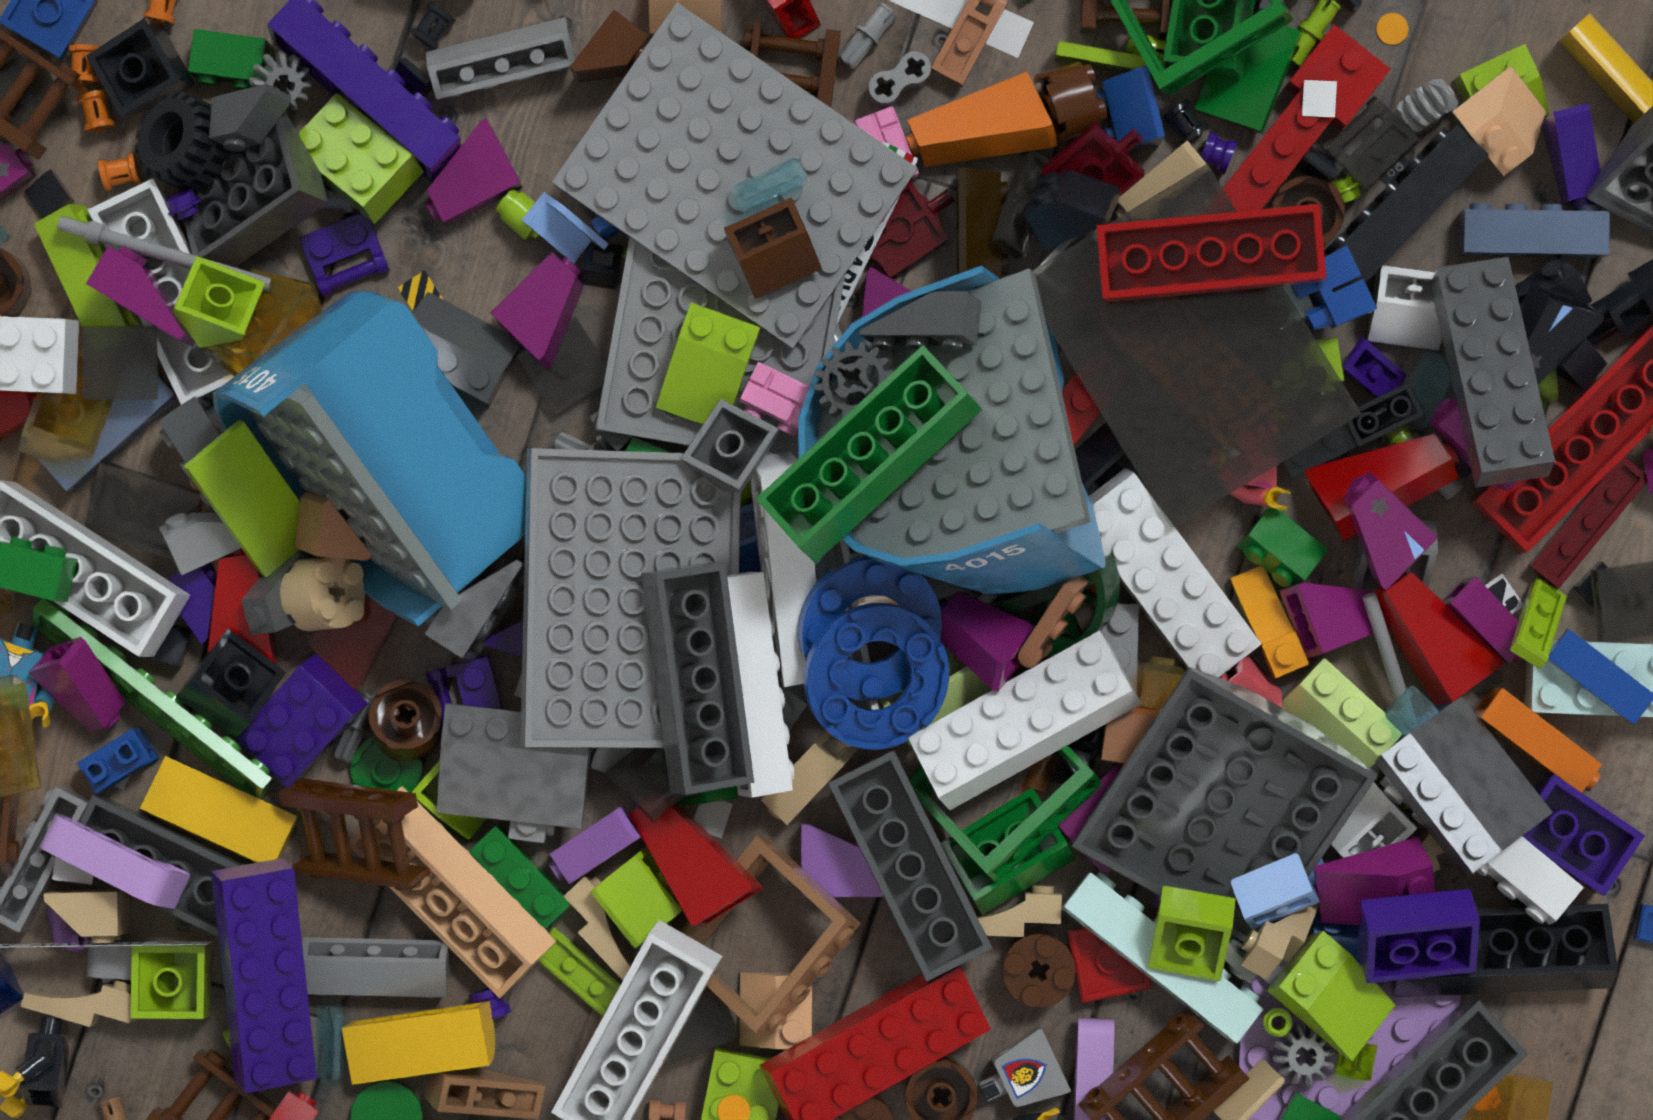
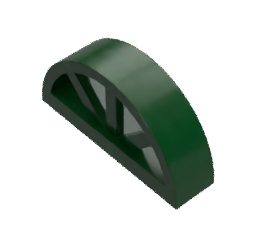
M1112 553L1105 556V568L1082 575L1089 581L1086 586L1095 583L1097 592L1096 594L1086 588L1082 591V594L1086 596L1083 602L1096 608L1089 628L1082 631L1075 615L1068 612L1064 620L1068 622L1066 628L1069 634H1061L1056 640L1051 638L1052 650L1046 656H1054L1102 630L1112 618L1120 593L1119 573ZM1068 580L1039 590L1004 593L994 597L988 604L1020 619L1022 618L1016 614L1017 611L1034 606L1029 623L1037 625L1046 612L1049 600H1054Z

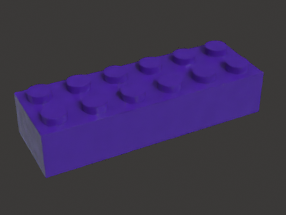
M289 0L267 23L272 42L289 57L292 55L299 57V66L306 65L309 69L308 74L333 96L336 93L339 94L410 151L422 168V175L433 183L461 147L460 137L458 136L460 130L447 117L443 116L440 120L430 111L433 106L420 93L416 92L412 95L403 87L405 81L394 70L389 68L385 71L376 63L378 57L364 44L360 47L355 45L349 39L351 33L337 20L333 23L329 22L322 15L324 9L315 0Z
M283 858L211 871L235 1082L245 1093L317 1079L294 868Z

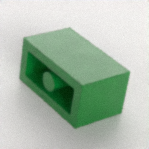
M194 29L188 72L193 77H197V83L203 85L218 86L219 81L233 82V88L240 90L255 87L249 84V78L259 77L260 74L253 69V65L259 64L263 68L266 66L263 56L270 53L271 44L266 38Z
M1270 506L1259 516L1237 545L1249 561L1261 565L1272 574V578L1276 583L1288 588L1303 583L1328 551L1324 545L1286 514Z
M11 536L10 542L0 541L1 588L51 601L68 602L78 559L67 557L66 549L45 545L44 551L32 548L33 541Z

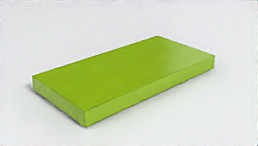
M236 421L183 466L261 576L267 578L300 550L295 548L300 501L243 421Z

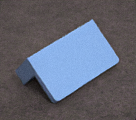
M543 192L522 219L527 226L572 263L576 262L591 242H594L604 250L609 245L569 209L545 192Z
M1297 853L1231 880V885L1243 917L1253 930L1261 927L1266 920L1273 922L1320 902Z

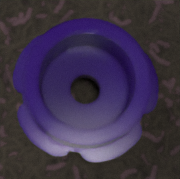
M192 189L176 193L165 201L170 210L168 215L176 214L179 220L191 216L198 211L196 205L201 199L195 196Z

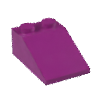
M123 245L119 251L108 246L86 284L178 340L193 347L195 344L194 339L172 313L175 307L155 274L144 267L148 260Z
M1419 837L1313 867L1316 893L1320 901L1318 903L1319 917L1322 923L1359 925L1360 900L1435 892L1433 865Z

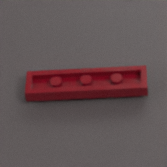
M1624 457L1593 487L1531 562L1529 567L1553 587L1559 589L1648 482L1646 473L1628 458Z

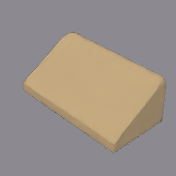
M1262 1059L1246 1074L1250 1079L1214 1110V1113L1221 1120H1248L1285 1083V1079Z

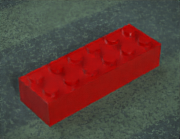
M1320 204L1096 225L1102 297L1105 302L1327 282Z
M957 966L929 981H925L922 974L918 975L759 1066L786 1120H833L990 1031L991 1028L961 966Z

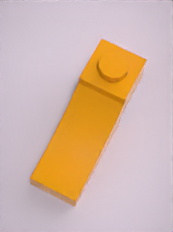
M1260 565L1229 578L1249 627L1262 643L1259 647L1272 678H1278L1308 665L1309 662L1296 631H1294L1280 603L1266 569Z

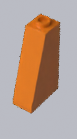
M1028 72L907 119L911 134L905 136L912 155L919 154L925 167L1047 149L1058 145L1053 123Z
M1489 688L1474 709L1475 714L1492 734L1546 773L1556 775L1581 793L1584 790L1589 792L1600 779L1601 774L1598 773V770L1603 764L1505 689Z

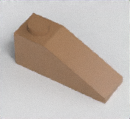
M469 1068L428 1074L424 1097L437 1112L539 1120L546 1085L542 1082L485 1069Z

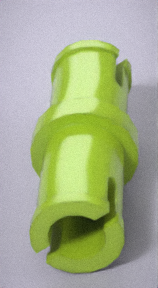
M1319 0L1307 20H1302L1298 25L1302 35L1292 58L1295 66L1300 68L1317 41L1321 42L1324 38L1323 32L1341 9V6L1334 0L1331 2L1329 0Z

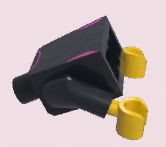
M42 1017L39 1033H29L24 1062L15 1068L16 1073L11 1076L5 1071H0V1095L6 1098L1 1104L0 1110L9 1117H20L28 1105L63 1107L69 1046L66 1036L61 1035L62 1019ZM19 1085L23 1095L21 1099L14 1096Z

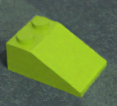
M690 303L656 408L703 425L720 399L735 405L761 328Z
M1324 931L1311 934L1267 989L1271 995L1350 1062L1354 1060L1396 1006L1377 983L1366 984L1362 966L1347 950Z

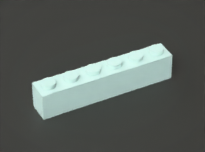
M1091 872L1086 874L1062 905L1061 909L1232 1044H1237L1264 1009L1257 1004L1260 999L1259 996L1244 985L1240 989L1228 981L1231 975L1225 969H1223L1221 981L1148 968L1156 918L1152 921L1144 915L1142 911L1145 907L1132 896L1127 895L1123 898L1113 890L1116 884L1101 872H1098L1096 876Z

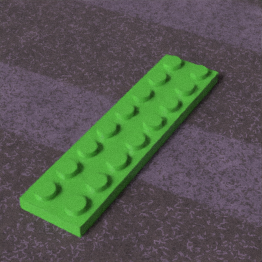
M43 598L34 606L33 626L39 628L38 632L54 645L81 636L87 642L125 701L235 788L261 800L264 799L268 794L272 780L268 775L270 771L264 764L254 758L250 761L239 753L241 748L236 742L227 736L220 738L211 730L212 725L207 719L198 713L193 716L182 708L184 703L174 693L170 691L163 693L154 685L155 680L150 674L141 668H138L136 671L125 663L127 658L122 652L113 646L106 648L97 640L98 635L93 629L84 623H81L79 626L69 618L70 613L68 610L54 601L50 603Z

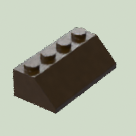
M958 168L956 175L957 274L983 266L1000 279L1001 275H1008V253H1001V239H1008V217H1001V203L1008 202L1007 181H1001V172Z

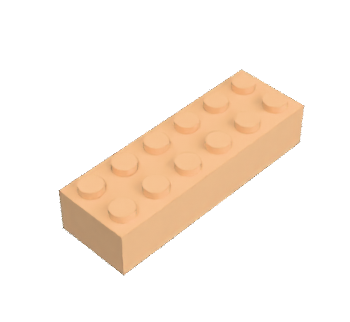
M403 786L397 790L408 792ZM417 800L418 807L406 814L402 820L409 865L429 867L430 874L419 881L413 889L398 891L395 887L389 886V888L500 999L535 965L556 940ZM373 818L380 860L394 862L387 823H384L381 819ZM359 828L349 840L350 848L359 857L365 858Z

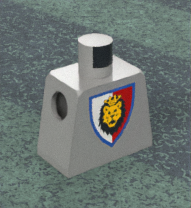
M1040 1025L995 1055L992 1061L998 1073L979 1082L988 1102L1008 1093L1014 1107L1024 1106L1071 1092Z

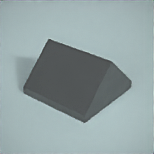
M720 399L681 460L723 492H742L781 431L779 428Z

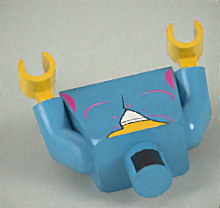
M18 622L12 641L0 638V701L27 710L29 725H32V720L36 716H43V727H48L50 725L49 711L52 709L55 699L28 674L45 653L32 648L39 628Z

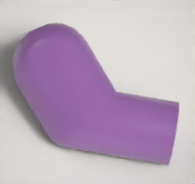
M52 908L46 910L52 938L55 943H89V937H81ZM75 946L64 948L72 952H80L84 950L87 946Z

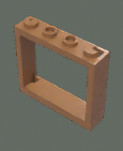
M756 836L737 861L755 879L771 863L833 921L759 1013H756L715 972L709 980L707 987L755 1033L771 1035L779 1025L784 1026L787 1021L786 1015L794 1005H799L807 998L810 993L809 987L816 978L828 972L833 964V957L840 949L846 948L852 942L850 937L861 923L771 839ZM729 912L705 927H692L688 920L680 932L704 945Z

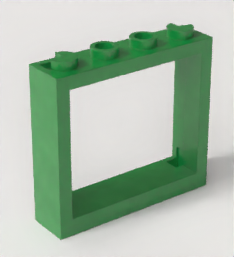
M1110 0L1159 89L1168 97L1294 20L1283 0H1269L1271 5L1165 69L1127 0Z
M1068 745L1064 746L1057 752L1076 773L996 848L985 856L929 796L934 788L922 765L915 769L917 773L909 780L919 802L995 883L1006 876L1103 785L1095 773Z

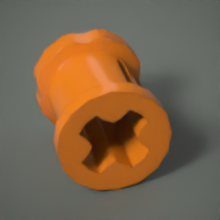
M150 0L148 11H144L143 18L158 21L162 24L175 25L176 19L173 17L176 0Z
M89 44L68 46V52L72 54L71 69L81 75L77 81L82 85L100 84V80L86 55L100 46ZM83 58H86V71H85V72L82 71V59H83Z
M105 90L90 91L76 97L77 103L81 104L86 123L83 126L84 133L106 131L116 126L115 120L110 118L106 100L109 96ZM93 105H95L96 108H97V113H98V117H99V118H97L96 115H95V110H94V106H93Z
M134 152L128 153L126 158L108 162L105 159L98 160L99 173L106 192L111 191L113 186L131 182H134L136 185L142 184L141 170Z

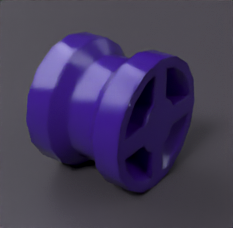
M1210 131L1200 157L1207 165L1214 167L1217 173L1224 175L1235 151L1237 141L1232 139L1224 141L1219 139L1218 134Z
M489 987L468 995L471 1003L490 1001L492 1019L512 1012L510 1005L504 1001L503 996L499 999Z

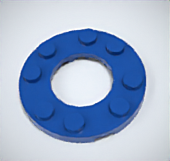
M868 556L849 559V563L840 566L832 572L829 570L825 573L806 597L798 623V642L805 661L813 642L822 629L835 617L845 612L847 607L857 599L869 595L886 596L894 600L898 606L916 613L932 627L939 639L942 629L941 610L936 594L921 574L880 562ZM896 646L891 654L883 656L873 663L857 662L848 657L842 670V687L846 697L855 700L882 699L904 690L909 682V663L905 653L898 646Z
M888 603L860 605L835 617L816 637L808 653L804 668L805 695L810 710L817 721L832 736L843 743L871 750L886 749L907 742V738L915 734L923 726L926 728L939 712L946 697L949 684L947 653L932 627L916 613L904 607ZM886 641L898 646L905 653L909 663V682L906 689L895 703L883 709L866 710L855 706L846 697L842 687V670L846 660L854 651L860 649L862 645L868 642Z

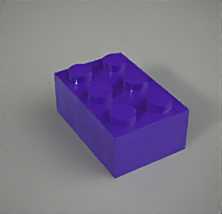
M316 653L298 666L260 709L250 725L236 740L258 761L264 764L270 773L285 787H288L305 776L369 703Z
M1546 773L1535 790L1553 813L1525 833L1523 837L1569 876L1594 893L1605 896L1645 835L1556 775Z
M1471 889L1360 900L1358 954L1366 984L1476 972L1480 919Z

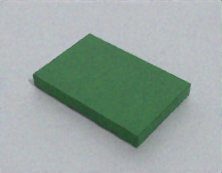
M1284 26L1247 48L1243 78L1208 74L1195 105V111L1263 134L1300 41L1301 31Z

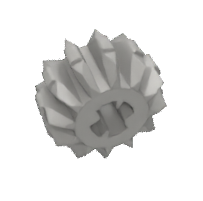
M278 51L275 62L269 54H265L263 60L266 66L263 68L259 64L253 65V69L260 75L259 77L249 78V84L255 87L268 84L278 89L273 84L275 79L280 81L279 76L282 75L287 79V84L285 86L281 84L282 89L280 91L291 95V103L288 107L292 111L297 110L298 107L295 99L298 97L302 101L308 100V96L301 90L302 88L312 86V82L309 79L303 78L309 72L306 65L298 66L300 58L296 55H292L287 59L286 53L283 51Z
M1432 79L1430 82L1415 89L1404 100L1399 102L1394 113L1399 118L1398 122L1403 129H1406L1410 136H1417L1429 131L1448 118L1457 108L1459 102L1454 96L1455 93L1450 85L1447 86L1443 79Z
M1297 1024L1296 1037L1290 1031L1284 1035L1289 1040L1287 1044L1275 1041L1274 1046L1284 1051V1054L1273 1056V1061L1275 1063L1286 1062L1279 1069L1278 1073L1283 1077L1292 1072L1290 1077L1291 1084L1297 1085L1303 1075L1305 1085L1310 1087L1313 1083L1312 1074H1315L1320 1081L1326 1079L1324 1073L1320 1071L1322 1066L1331 1070L1334 1068V1064L1325 1060V1057L1336 1054V1051L1333 1047L1322 1048L1327 1044L1322 1037L1316 1039L1318 1034L1311 1028H1309L1306 1036L1304 1026ZM1299 1048L1312 1049L1313 1053L1308 1054L1312 1059L1308 1063L1302 1060L1296 1061V1057H1300L1296 1053Z

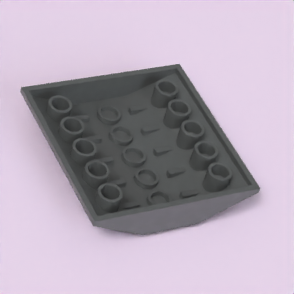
M1189 667L1072 842V847L1160 896L1164 885L1236 898L1231 885L1232 879L1294 853L1300 856L1309 877L1313 867L1318 864L1378 774L1313 725L1252 690ZM1236 898L1231 935L1244 942L1252 929L1245 921ZM1258 927V928H1256V929H1254V930H1255L1256 932H1258V930H1259L1261 927Z

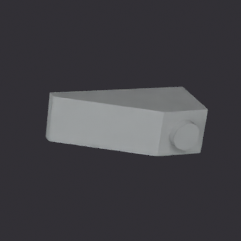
M192 512L188 515L180 513L170 517L165 521L166 525L159 527L181 575L241 549L217 513Z

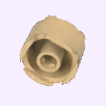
M307 558L296 561L292 564L295 566L291 571L285 573L280 586L281 604L285 614H291L296 622L293 624L303 631L344 628L363 617L365 592L363 591L364 573L358 563H352L350 560L342 558Z

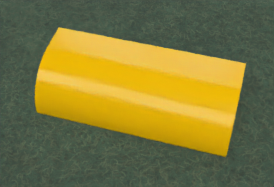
M1590 13L1559 40L1562 46L1633 123L1653 106V81Z
M167 756L164 757L140 807L144 813L254 863L282 858L297 822L296 815Z
M490 1001L354 1020L342 1027L352 1085L489 1066L495 1054V1029Z

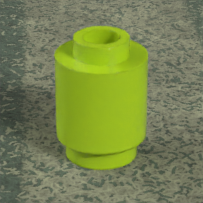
M513 188L504 196L495 209L501 215L500 220L525 241H528L531 237L535 240L540 238L535 231L522 221L536 202L526 193H519Z

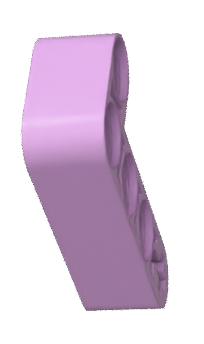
M55 813L40 845V848L155 906L175 909L191 876L188 872L178 867L152 860L84 824L58 813Z
M1077 1018L1073 1120H1090L1078 1104L1092 1088L1099 1086L1113 1074L1114 1019Z

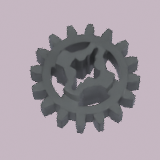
M846 342L845 351L842 353L837 348H832L834 358L829 360L822 357L821 362L826 368L824 371H815V376L822 383L814 386L817 394L824 395L819 402L823 408L831 406L829 413L833 418L839 416L841 412L842 418H844L857 406L854 405L855 402L862 401L876 388L872 383L876 369L879 374L878 385L893 373V371L887 370L892 365L887 357L880 359L882 353L877 347L869 353L865 342L860 343L858 350H854L851 343ZM857 360L856 363L844 365L847 362ZM833 377L836 378L838 381V388L835 390V396L832 392ZM845 377L855 381L860 379L865 388L854 384L850 387Z

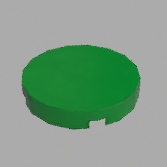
M373 738L367 739L357 748L351 761L353 785L395 791L403 786L411 793L422 781L423 763L421 758L413 761H393L380 751Z
M383 1080L371 1084L359 1093L352 1105L350 1120H423L424 1112L420 1100L411 1088L398 1081Z

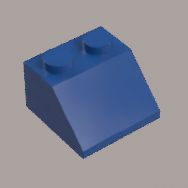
M1143 66L1102 81L1100 86L1101 92H1096V97L1103 100L1107 110L1110 126L1105 127V133L1111 138L1120 141L1132 129H1136L1137 134H1141L1143 141L1130 150L1129 153L1159 146L1165 134L1148 67Z

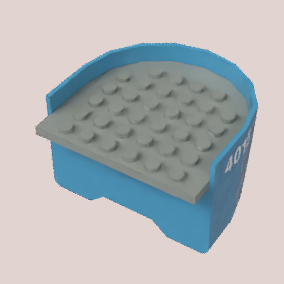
M979 266L897 296L849 326L832 348L835 347L842 353L845 351L846 342H850L854 350H858L860 343L865 342L870 353L874 349L872 343L859 335L860 330L931 292L967 291L982 302L977 345H963V349L957 351L943 349L940 345L928 346V351L981 407L982 411L843 537L842 540L854 551L880 562L986 594L1039 590L1105 568V556L1092 502L1081 480L1062 396L1064 375L1052 323L1048 315L1043 311L1036 276L1032 270L1026 269L1000 279L985 267ZM895 345L894 350H880L882 353L880 359L887 357L892 364L887 370L894 372L917 350L909 349L906 345ZM832 348L824 358L829 360L834 358ZM857 360L847 362L844 365L856 363ZM820 362L815 371H824L826 367ZM876 369L874 371L875 375L872 378V383L875 387L879 384V374ZM815 373L798 417L799 458L843 419L842 412L839 416L833 418L829 413L831 406L823 408L819 400L824 395L817 394L814 386L822 383V381L817 379ZM833 377L832 392L835 396V390L838 388V381L836 378ZM845 377L850 387L854 384L865 388L860 379L855 381Z
M369 290L351 292L297 329L213 393L214 410L225 431L238 420L243 421L299 501L305 492L330 500L372 555L367 561L348 559L352 563H358L363 569V591L382 607L419 626L440 607L445 606L452 610L463 601L458 592L525 536L526 475L514 459L498 452L438 367V350L410 310L401 302Z

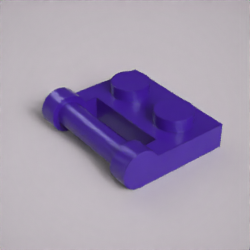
M361 213L299 237L323 298L334 294V289L379 272L381 275L391 271L372 222ZM368 250L371 251L373 259L327 276L324 268Z
M489 656L425 673L428 683H432L433 690L440 701L443 720L445 704H452L446 679L454 676L457 679L463 705L503 709Z

